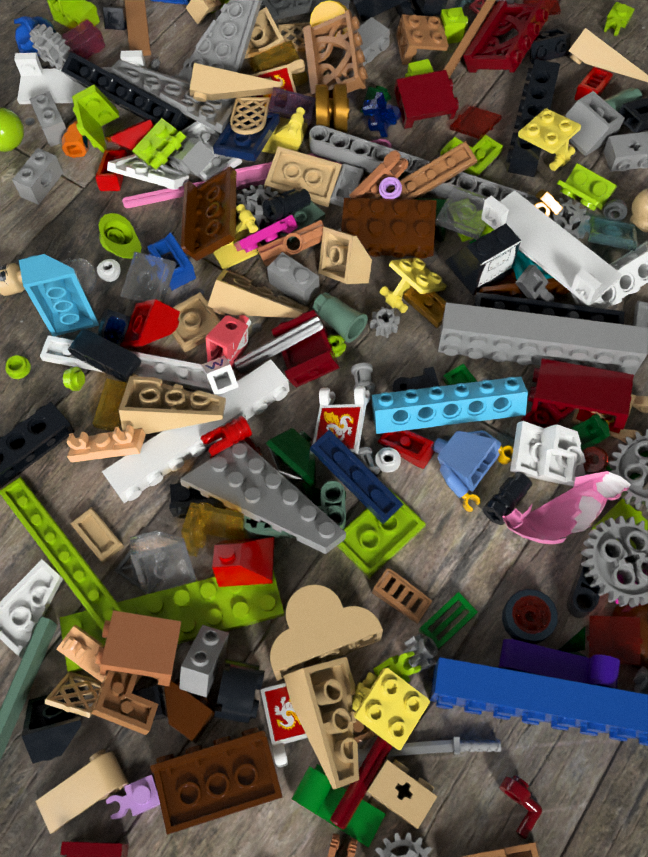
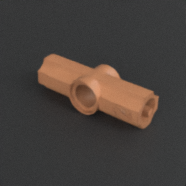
M322 220L257 248L265 267L269 266L281 252L291 256L321 243L324 227ZM292 236L298 238L300 242L296 250H290L286 244L288 238Z

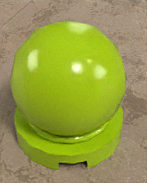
M0 107V151L8 152L21 144L24 137V126L19 116L12 110Z

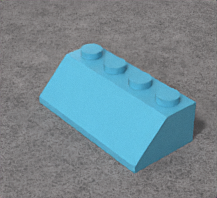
M45 254L19 260L23 286L52 336L99 326V321L73 268Z

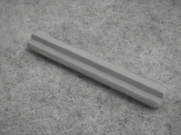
M315 316L236 359L234 363L237 370L243 373L322 330L323 324L321 320Z

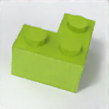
M47 0L53 19L82 36L89 33L100 22L97 8L92 2L86 0Z

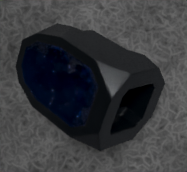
M105 308L98 328V335L120 345L124 341L131 317Z

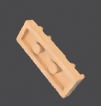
M127 425L126 431H120L119 427H115L114 432L99 433L92 436L81 432L80 437L75 438L73 433H70L67 444L71 448L67 457L70 462L140 454L146 434L143 429L134 430L131 425Z
M74 625L56 650L100 682H103L105 676L100 675V665L96 664V657L99 647H105V645L77 625ZM138 675L136 683L139 681L142 675Z

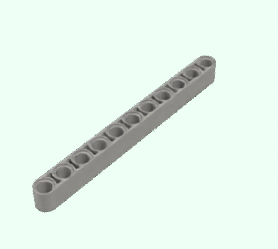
M322 125L312 127L309 132L310 151L313 154L335 162L362 168L364 172L370 174L383 163L384 157L389 152L395 151V149ZM398 151L401 155L400 159L405 158L409 163L408 168L398 177V180L400 181L431 161ZM464 172L457 174L427 192L456 203L468 199L472 208L483 211L484 200L491 195L498 201H501L513 191L518 192L532 204L539 201L533 195Z

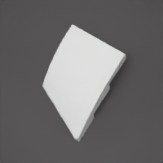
M525 421L518 422L510 471L514 473L521 472L535 479L574 486L576 477L586 475L583 466L586 460L584 453L581 451L578 431L558 424L542 428Z

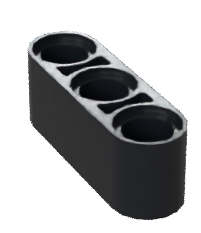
M86 329L80 331L68 348V351L77 359L125 383L128 382L129 377L133 376L141 364L140 358L134 353Z
M605 547L607 555L612 557L611 550ZM583 556L581 563L588 560V557ZM581 563L567 600V609L576 618H584L596 608L600 599L598 595L599 585L595 587L590 586L591 583L584 576L590 569L589 567L581 566ZM576 598H583L587 602V609L581 608L577 604Z

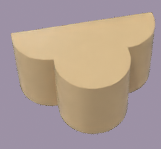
M308 585L302 587L288 601L286 620L289 629L282 632L272 645L270 652L271 666L277 681L282 680L284 675L334 660L380 642L383 632L382 626L377 617L365 608L358 606L343 608L338 596L325 586Z

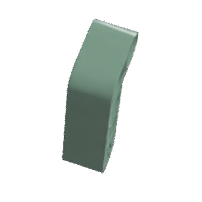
M328 481L321 489V506L317 507L329 518H339L341 522L337 525L344 529L346 527L345 490L341 483ZM331 492H335L339 495V498L330 500L326 496ZM243 515L242 524L249 538H297L285 531L280 533L272 529V525H270V528H267V523L262 520L260 523H257L256 528H252L253 521L255 520Z

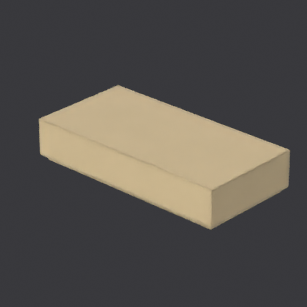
M92 507L70 523L103 564L124 548L123 544Z

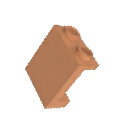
M113 610L111 621L105 620L102 637L107 638L105 647H99L96 657V664L100 665V675L105 676L107 670L150 676L159 678L158 685L169 686L181 621Z

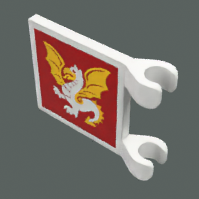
M358 386L354 390L355 404L332 405L335 401V393L330 392L328 387L321 388L319 391L320 407L313 444L330 429L353 454H358L366 405L371 397L370 391L365 390L364 386Z
M286 683L260 690L274 759L279 768L288 765L284 744L308 738L291 705Z

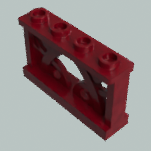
M506 0L498 1L463 55L468 72L476 73L478 69L509 70L510 73H514L535 38L539 35L543 25L548 20L549 12L545 1L540 0L538 3L507 4ZM512 28L518 31L519 34L502 44L499 43L498 38L500 35L507 33Z

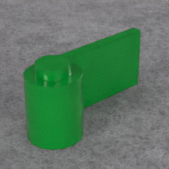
M319 764L315 768L309 766L291 799L340 829L330 820L347 790L343 787L333 789L322 766ZM362 800L347 827L340 830L369 848L386 814Z

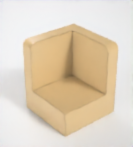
M191 0L186 9L195 22L200 24L208 13L219 10L222 3L220 0Z

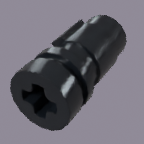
M304 188L299 190L292 189L282 193V196L277 195L265 200L262 207L265 217L270 222H276L286 218L288 214L309 206L311 197Z
M516 472L513 477H508L499 488V493L493 495L490 501L483 507L486 517L495 524L504 525L505 522L502 516H507L513 512L514 507L520 503L532 487V481L521 472Z

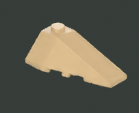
M267 7L258 13L244 59L268 53L285 42Z
M586 28L569 50L572 53L570 58L579 65L583 61L588 65L648 82V75Z
M194 63L190 96H193V99L206 102V100L212 101L279 93L281 82Z
M223 269L216 279L208 303V307L213 308L214 312L221 315L227 313L229 315L297 318L300 314L309 310L308 307L286 296L279 295L275 297L271 289L265 286L255 287L251 285L253 280Z
M130 376L119 408L122 430L126 431L127 425H131L134 430L143 429L145 434L222 420L226 398L200 390L190 392L184 390L183 386L179 384L174 386L163 384L162 379L155 377Z
M347 657L309 666L284 675L291 705L332 788L337 789L358 781V744L354 740L353 723L357 721L354 718L355 712L352 710V696L355 695V683Z

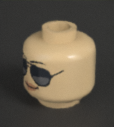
M16 263L1 265L0 294L9 296L23 292L25 288L22 283L20 266Z

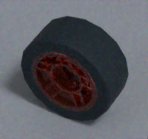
M533 589L516 592L509 598L502 613V622L505 631L514 640L530 644L541 643L553 633L558 619V613L553 601L548 595ZM531 612V616L535 620L528 621L525 618V614Z

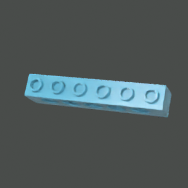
M520 376L372 395L373 422L376 434L524 416L526 415L528 391Z

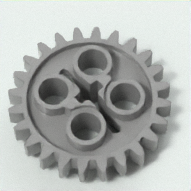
M647 429L646 436L642 437L639 432H635V440L626 437V446L618 444L620 453H612L615 461H610L609 466L612 469L610 473L621 476L631 484L627 491L621 493L620 497L626 495V504L634 500L637 510L642 504L646 505L648 512V489H643L648 482V457L640 456L641 453L648 451ZM635 473L642 475L638 480L629 478L630 475Z
M623 516L616 518L615 521L611 517L605 521V524L601 522L596 525V529L588 533L590 538L583 542L588 549L581 551L583 556L588 557V560L582 562L581 566L589 567L590 569L584 576L594 578L590 586L595 587L599 585L598 595L602 596L608 593V602L611 603L618 599L619 606L621 607L627 605V603H629L630 607L638 606L639 603L641 605L648 603V575H645L641 569V565H643L648 572V530L644 529L645 521L635 525L634 517H630L626 521ZM630 539L634 541L636 549L630 545ZM605 547L611 550L612 557L607 555ZM617 573L623 577V584L618 581Z

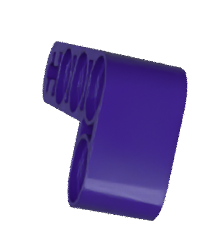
M504 639L498 668L617 689L620 660L606 655H594L591 658L518 640Z

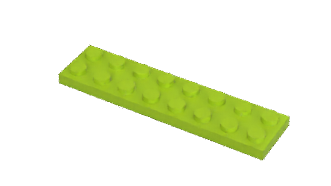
M274 570L272 584L218 587L216 578L212 577L117 602L126 613L181 621L177 644L195 640L202 625L226 632L285 616ZM87 610L59 618L62 640L72 627L77 625L105 645L107 638L102 637L103 631ZM65 656L67 672L84 670Z

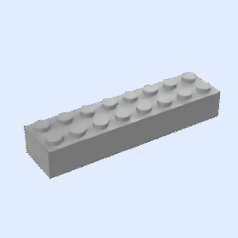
M446 302L438 352L449 356H468L472 359L486 358L493 359L496 362H517L520 365H541L543 358L635 375L648 354V328Z

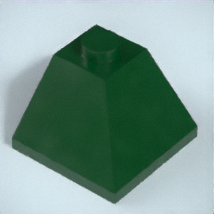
M290 428L271 438L266 444L272 452L302 478L305 483L315 487V454L310 450L312 438L303 430L298 433L294 428Z

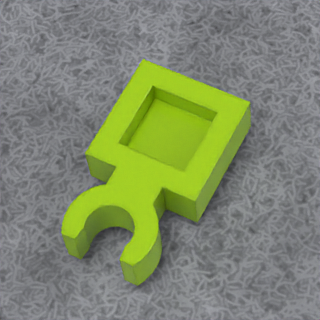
M615 2L607 16L604 32H607L609 28H613L615 30L614 36H617L621 27L625 28L635 8Z
M410 651L400 656L390 657L373 670L378 677L383 668H389L409 683L411 680L408 675L418 673L422 667L420 665L415 667L410 665L409 659L415 655L413 651Z

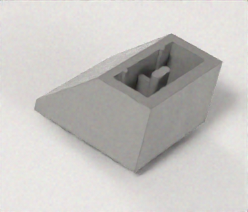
M594 91L579 99L564 116L581 125L580 131L569 139V142L585 156L606 144L609 136L617 135L625 119Z

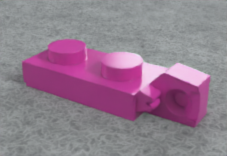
M290 215L235 242L234 245L237 252L244 249L247 253L258 248L257 242L264 239L268 243L278 238V232L289 234L298 228V225L293 215Z

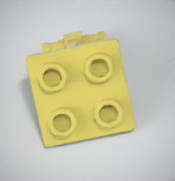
M302 107L297 108L296 113L291 116V119L280 117L279 124L262 152L275 154L278 146L299 152L308 128V124L304 122L303 115L305 110Z
M546 108L518 132V137L551 154L555 153L554 161L549 164L551 170L556 171L558 167L566 165L570 161L571 155L575 153V149L572 146L568 147L569 139L580 131L581 125Z
M239 204L236 207V211L239 213V218L236 219V239L213 253L222 269H227L260 254L257 248L247 253L244 249L237 252L234 245L235 242L258 231V227L255 225V217L250 210L245 209L244 204ZM257 242L258 248L261 247L260 242Z
M419 258L392 260L389 266L402 277V280L395 291L392 292L388 287L384 286L380 289V294L386 298L385 302L392 308L405 313L408 306L403 303L402 296L411 287L420 294L445 290L447 285L442 282V278L438 274L426 268V264Z
M383 668L378 677L368 672L365 680L362 683L358 682L355 687V695L352 698V710L356 711L354 718L395 749L401 750L429 705L430 700L389 668Z

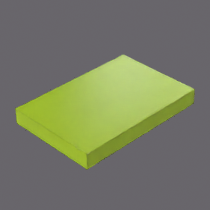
M390 488L388 489L404 505L384 524L366 508L343 529L346 532V539L337 545L368 579L378 572L426 526V523Z

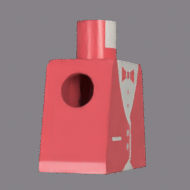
M227 315L206 336L207 362L225 356L232 369L234 368V361L242 356L248 346V328L251 325L248 317L240 315L236 319Z

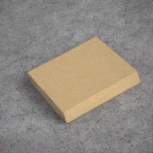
M201 292L172 307L180 311L178 317L179 325L172 333V336L183 352L186 353L204 343L206 336L221 321L212 308L208 307V302Z

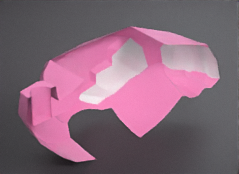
M608 471L576 477L572 489L531 512V504L523 515L517 509H514L512 513L507 516L504 515L502 518L509 530L523 538L543 544L563 543L566 539L564 537L572 533L584 532L590 528L601 514L606 501L620 498L621 493L627 491L631 484L621 476Z

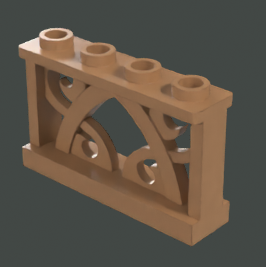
M349 9L344 14L314 27L311 25L303 27L310 90L315 101V84H327L329 87V98H333L335 82H337L336 84L346 83L347 93L360 88L362 90L366 88L365 79H368V75L363 66L365 56L360 48L363 45L361 35L358 32L360 23L357 16H353ZM347 27V28H348L347 33H345V34L342 35V33H343V30H342V29H344V28ZM333 46L346 51L344 58L336 69L330 64H322L331 54ZM327 70H330L332 72L331 74H329L328 72L326 75H324V72ZM354 71V76L350 78L348 73ZM342 75H343L345 78H348V79L343 80V81L340 80V78H341Z

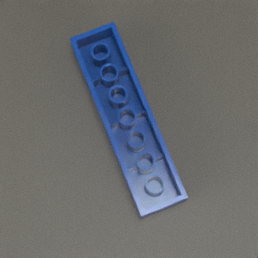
M439 657L434 666L430 701L436 702V707L453 709V706L465 707L464 712L481 715L482 711L493 712L494 718L510 720L511 716L522 718V723L539 725L540 722L551 723V728L558 730H569V727L580 728L581 734L598 736V733H607L610 739L627 741V738L639 739L638 744L648 746V694Z

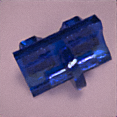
M376 92L374 99L364 101L362 107L364 115H374L370 116L368 120L370 131H379L382 138L388 137L387 129L390 125H395L397 120L400 119V109L391 104L387 105L383 92Z

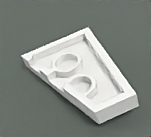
M135 154L108 162L107 171L165 186L168 189H178L189 181V175L167 165H161L157 170H154Z
M42 559L0 601V639L20 658L23 657L39 618L41 616L44 617L63 580Z

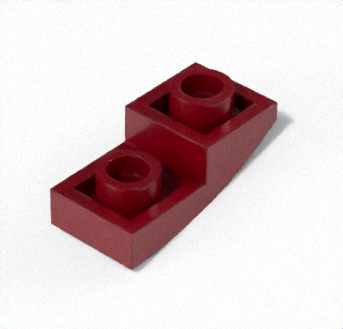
M542 402L537 406L536 413L528 412L522 417L520 422L525 421L546 428L558 424L576 408Z

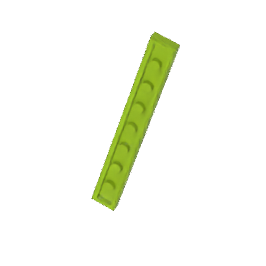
M21 477L17 478L0 490V495L103 631L105 620L111 621L113 610L124 612L24 480Z

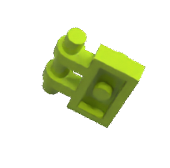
M161 118L132 151L147 165L157 170L161 165H165L168 162L167 158L174 150L178 151L186 136Z

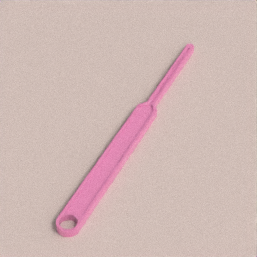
M386 139L371 141L392 148L391 143ZM313 153L307 154V155H311V156L318 157V158H321V159H325V160H328V161H332V160H329V159H326V158L317 156V155H315V154H313ZM272 162L235 169L237 171L236 190L249 188L250 185H264ZM204 181L196 182L193 184L196 187H198L199 185L203 184ZM184 185L178 189L167 188L125 197L122 202L125 208H132L184 196Z

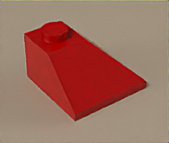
M151 119L143 120L105 137V139L109 143L132 151L154 126Z
M157 299L136 303L124 341L120 346L123 348L140 347L171 335L179 325L178 317L180 311Z
M274 537L222 540L214 545L212 568L218 587L272 584Z

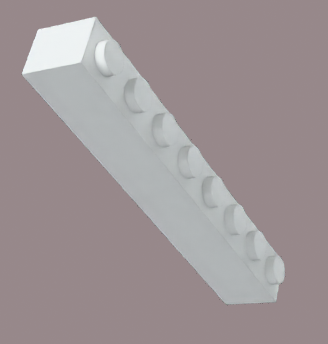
M270 359L238 380L237 384L239 387L217 395L226 398L222 420L162 431L142 445L140 454L126 455L103 470L102 473L122 502L126 503L127 501L135 500L141 495L143 490L160 483L165 475L182 468L190 458L201 455L209 445L214 443L204 444L200 439L202 435L221 425H225L227 422H231V420L236 419L240 415L247 421L255 414L263 413L268 405L274 401L282 400L290 391L289 382L275 363Z

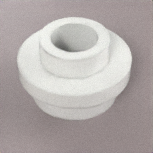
M113 259L103 260L97 266L99 277L107 282L115 281L121 272L119 263Z
M386 447L377 452L375 463L381 471L389 473L399 468L401 457L397 450ZM385 456H390L393 460L391 462H386L383 458Z

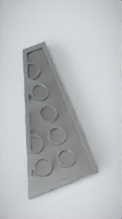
M229 0L227 4H224L221 8V14L216 20L212 21L195 46L196 50L190 59H186L183 63V69L179 75H175V78L191 83L194 63L240 73L262 0Z
M118 60L111 67L113 75L219 133L223 132L230 121L236 98L201 102L190 96V82L122 60Z
M244 440L233 444V446L220 452L180 478L182 486L188 489L190 487L197 489L201 492V495L207 498L213 497L224 502V506L259 523L262 520L272 525V529L280 533L285 531L297 537V541L324 554H327L346 539V532Z

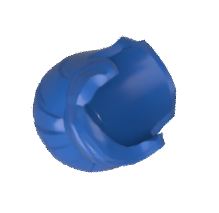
M23 16L14 19V24H21L16 28L15 33L20 53H38V50L32 47L34 43L29 39L31 37L29 33L38 24H45L47 28L50 26L53 32L56 33L53 24L44 17Z

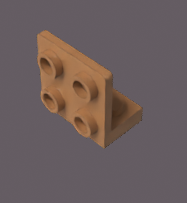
M402 14L395 34L402 65L411 63L413 56H416L417 49L447 51L449 46L441 17Z

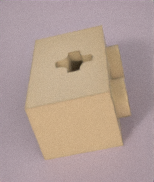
M396 759L393 763L387 760L367 793L412 827L418 829L438 797L432 793L434 787L420 777L416 781L407 775L409 769ZM404 784H407L409 786L407 792L411 796L410 798L404 797L400 800L397 797L399 792L395 787L397 785L402 787Z

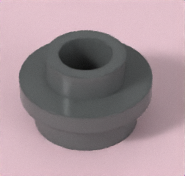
M612 199L604 207V216L611 221H620L627 215V205L621 199Z

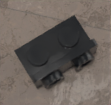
M561 27L540 31L529 49L530 62L534 64L535 59L547 61L569 55L571 33Z
M181 483L170 484L171 503L169 504V510L173 517L187 519L194 514L203 513V515L212 516L218 514L219 511H225L224 502L213 497L207 498L201 495L199 490L192 487L188 489L182 486Z

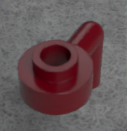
M515 775L512 778L506 776L499 786L500 790L510 799L528 810L516 830V833L526 840L542 814V807L530 797L531 793L527 790L529 785L524 780Z

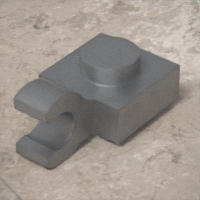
M535 264L528 265L515 282L528 299L553 302V295L545 288L548 280Z

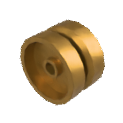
M346 83L333 86V98H329V87L327 84H315L316 125L330 128V120H334V129L347 133L349 98H347Z

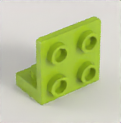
M94 84L72 96L74 103L73 112L77 117L78 123L76 126L82 136H86L92 146L98 148L104 154L107 146L102 126L119 118L120 115L117 108Z
M578 163L566 182L561 180L557 182L562 187L560 192L573 200L576 197L581 198L579 203L593 211L596 208L603 210L617 187L614 183Z

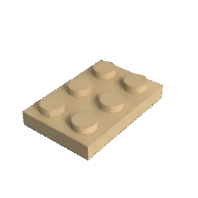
M278 146L264 187L265 189L271 187V191H278L280 194L292 189L299 190L304 188L309 192L313 203L329 207L330 198L342 164Z

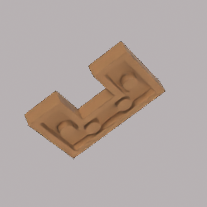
M107 670L91 714L146 735L150 732L158 704L132 694L138 677L137 674Z

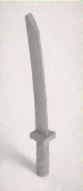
M453 737V740L405 743L401 750L392 747L386 758L453 752V755H460V752L466 751L501 752L500 740H460V737ZM371 748L358 749V762L365 760Z

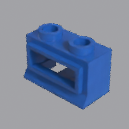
M172 233L147 246L149 254L146 256L152 268L157 267L159 279L163 285L167 283L171 291L196 279L192 263ZM171 252L180 266L172 271L169 270L161 258L162 255Z

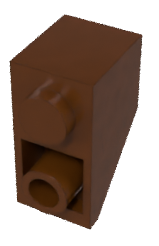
M177 678L175 682L170 680V685L164 686L168 724L196 744L215 716V712L211 710L214 704L203 696L199 695L196 699L188 691L179 689L180 679Z

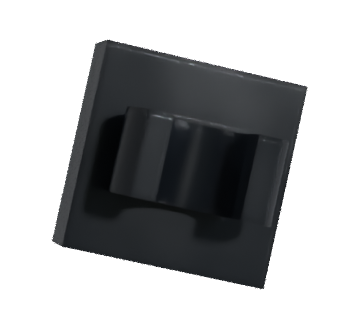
M103 7L105 29H127L125 7Z

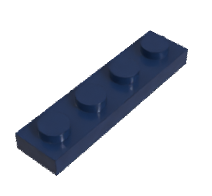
M330 429L310 447V450L382 524L404 505Z

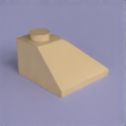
M323 227L318 273L345 284L369 283L372 259L358 237L330 227Z

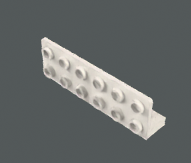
M142 50L121 51L120 58L122 61L146 68ZM15 53L14 60L21 74L17 98L19 104H31L30 98L49 91L55 103H73L72 96L86 89L66 76L61 71L62 69H43L37 53ZM101 67L111 73V67Z
M511 192L501 201H498L492 195L484 200L481 219L494 230L506 223L521 239L519 250L586 305L590 306L621 279L622 274L518 192Z

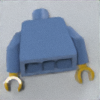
M483 430L471 432L457 431L449 441L438 438L433 445V451L439 454L440 473L447 486L458 498L462 497L464 499L463 508L468 512H472L473 508L469 506L468 500L471 499L476 505H479L480 498L474 494L470 495L468 491H474L496 459L501 464H508L511 459L505 456L504 453L512 457L513 447H502L500 441Z

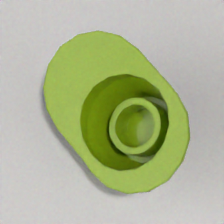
M109 213L100 218L98 224L99 239L103 248L119 257L129 259L137 257L141 253V243L133 226L125 217Z

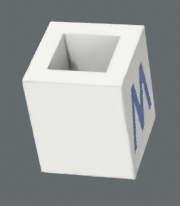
M225 356L201 365L214 395H220L239 387L232 367Z

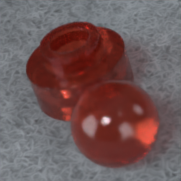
M588 447L582 451L586 460L583 464L584 470L593 474L603 472L609 461L606 451L601 447ZM594 455L599 457L597 464L593 462Z

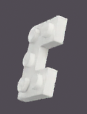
M196 121L181 131L185 136L200 139L215 156L198 175L202 181L206 182L231 166L234 169L242 163V159L214 154L213 145L220 135L208 126Z

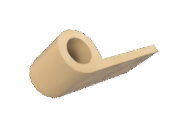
M103 749L96 752L89 758L90 763L36 800V804L50 834L63 827L98 801L116 794L129 784L113 751L106 752Z

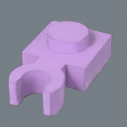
M149 775L124 786L125 796L113 795L106 800L107 804H112L116 801L120 804V810L111 815V819L115 820L123 818L128 809H131L133 816H137L160 805L154 775Z

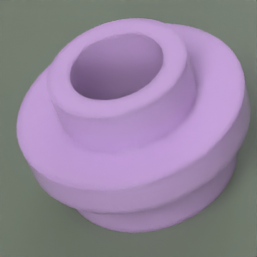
M387 177L381 181L379 193L384 199H397L401 195L402 185L397 178ZM389 186H393L395 188V190L391 193L386 191V189Z

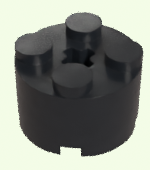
M226 659L225 666L230 667V670H223L217 706H221L222 711H215L214 718L249 724L250 719H255L257 716L259 700L254 699L255 691L262 688L265 671L259 670L260 665Z

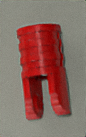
M240 415L236 419L231 420V422H227L225 425H221L202 435L200 439L204 444H209L222 438V440L214 443L208 450L214 456L233 446V444L244 440L246 437L252 436V431L246 419Z

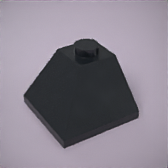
M85 686L78 687L80 691L86 690ZM73 688L65 690L66 694L75 692ZM48 695L28 701L22 739L33 764L62 756L82 725L83 716L45 704V699ZM78 697L69 698L71 703L80 701ZM62 699V700H57V701L66 703L64 699Z

